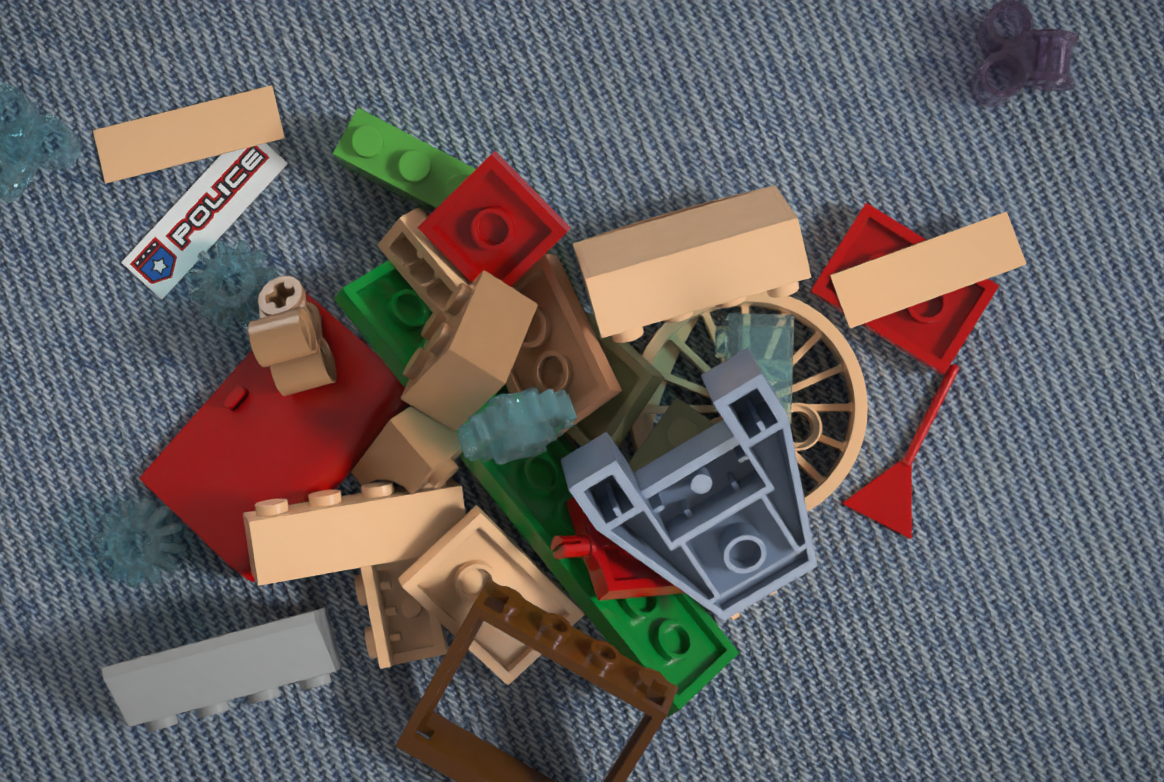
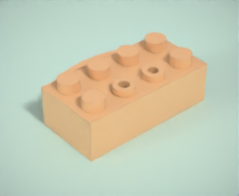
M776 185L686 207L573 243L588 301L601 338L612 336V340L616 343H625L638 339L644 333L643 326L660 321L666 323L681 322L692 317L694 311L712 306L719 308L733 307L744 302L746 296L767 291L768 296L773 298L789 296L798 291V281L812 278L798 217Z

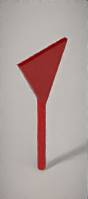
M951 364L904 457L841 504L912 539V462L959 371L958 365Z

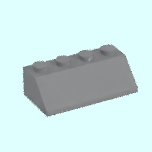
M327 607L122 661L103 667L101 671L103 679L128 726L145 723L147 732L178 724L176 715L178 713L196 709L198 718H203L230 710L227 701L247 695L249 704H255L281 696L279 686L299 681L302 691L331 683L330 673L342 668L328 610Z

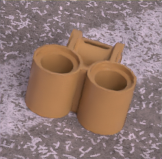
M281 276L269 281L262 288L258 297L260 319L250 321L248 324L249 341L256 360L262 367L270 366L275 385L283 396L336 382L335 360L328 342L323 337L321 314L316 306L306 301L302 284L295 277Z

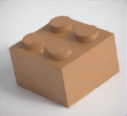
M485 270L469 286L460 283L445 306V312L436 309L426 322L421 336L427 339L424 348L419 347L404 369L403 375L409 378V381L400 399L456 432L506 384L538 304Z

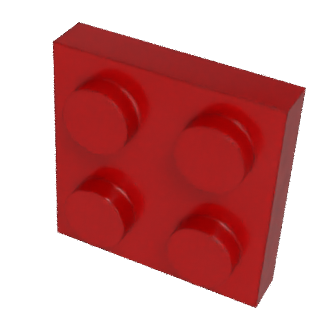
M494 151L417 228L471 282L485 270L511 287L571 227Z

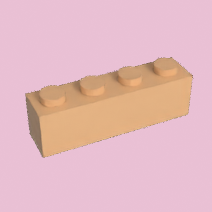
M449 478L435 489L428 483L411 495L404 486L394 487L392 481H378L362 485V493L341 496L340 490H324L309 494V502L288 505L287 499H270L255 504L256 511L243 513L252 576L259 586L421 557L466 515L462 485Z

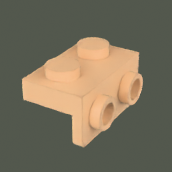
M420 557L360 567L361 574L355 575V589L360 606L368 605L371 626L365 627V641L368 654L371 659L378 657L380 669L391 667L395 664L445 655L448 651L444 626L401 587L398 579Z

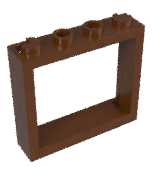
M489 579L472 605L395 747L456 782H555L434 712L485 621L644 712L601 782H626L666 718L678 687L667 681L658 671L652 668H644L623 656L611 644L595 640L574 628L564 617L546 612L525 600L515 589L501 586ZM418 730L419 732L430 737V740L419 735L418 733H416V731Z

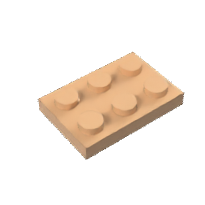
M477 505L398 578L401 587L454 636L458 633L472 605L489 579L501 586L515 589L525 600L546 612L564 617L571 626L585 615L580 606ZM485 621L469 648L506 685L512 683L542 655Z

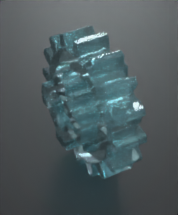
M531 387L507 395L503 393L488 400L487 408L478 412V415L469 417V423L458 427L460 432L457 433L465 458L469 457L471 462L482 459V462H487L494 458L497 464H505L516 459L532 458L547 451L546 445L555 441L556 437L563 435L564 429L573 427L575 425L573 421L577 420V416L569 394L566 395L565 390L554 393L553 389H548L540 394L537 388Z

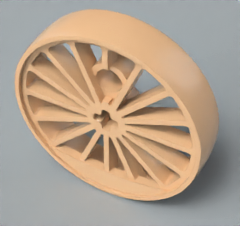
M767 291L746 296L745 301L736 306L740 309L741 351L747 347L749 348L750 306L771 309L779 314L759 364L764 373L788 316L801 322L813 332V335L769 379L772 386L818 340H822L837 361V366L777 391L776 394L779 399L839 373L843 375L847 387L849 400L847 404L782 403L787 415L790 413L802 414L810 424V433L806 440L801 443L793 442L798 466L816 483V486L804 495L806 509L809 512L821 504L839 487L850 472L860 452L866 430L868 411L865 381L852 348L840 331L825 316L793 297L773 298L768 296ZM712 306L694 311V315L687 320L677 323L664 322L645 345L641 355L665 378L630 429L635 452H637L652 431L656 414H664L669 407L659 406L667 382L711 399L707 388L671 374V371L680 352L703 374L711 370L685 344L699 318H702L721 363L729 359L710 315V312L723 308ZM715 405L690 406L700 414L719 413ZM817 412H847L849 414L847 433L843 443L821 434L822 422ZM718 416L709 421L716 424L719 421L723 420L722 416ZM816 442L838 450L839 456L827 475L822 477L798 451L808 449Z

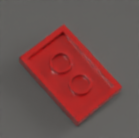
M866 202L809 293L844 314L830 275L927 240ZM985 279L861 325L936 373L943 375L986 309L999 285L990 279Z

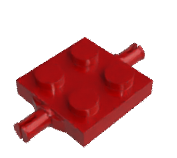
M574 497L566 502L576 535L555 536L552 539L551 551L557 550L553 553L556 559L573 557L584 559L598 601L684 593L681 589L596 530Z

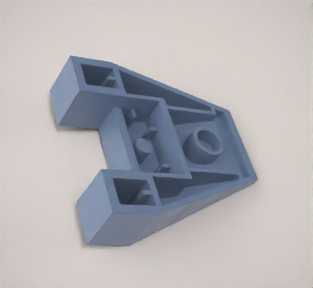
M748 347L701 375L713 404L723 420L635 472L607 432L560 459L569 491L596 530L724 621L818 567L789 418L773 386Z

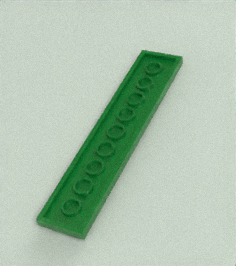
M388 260L343 287L333 299L405 388L409 378L403 375L404 369L419 347L424 348L427 339L421 336V332L433 312ZM506 384L457 430V433L468 444L459 455L460 458L608 643L614 646L623 656L644 668H652L658 671L667 681L678 687L667 714L668 717L687 704L739 654V651L702 605L685 592L598 601L584 559L581 557L556 559L553 556V553L557 551H551L552 539L555 536L576 535L566 502L573 495L567 487L560 459L574 452L576 448L564 434L546 446L533 445Z

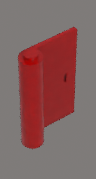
M306 292V301L316 306L321 314L323 337L328 342L335 360L336 382L283 396L275 385L270 366L262 367L251 350L139 477L157 497L229 566L254 583L255 579L251 573L243 513L256 511L255 504L265 500L287 499L288 505L309 502L308 495L311 493L336 490L351 473L389 420L410 406V404L400 399L405 390L404 386L380 356Z

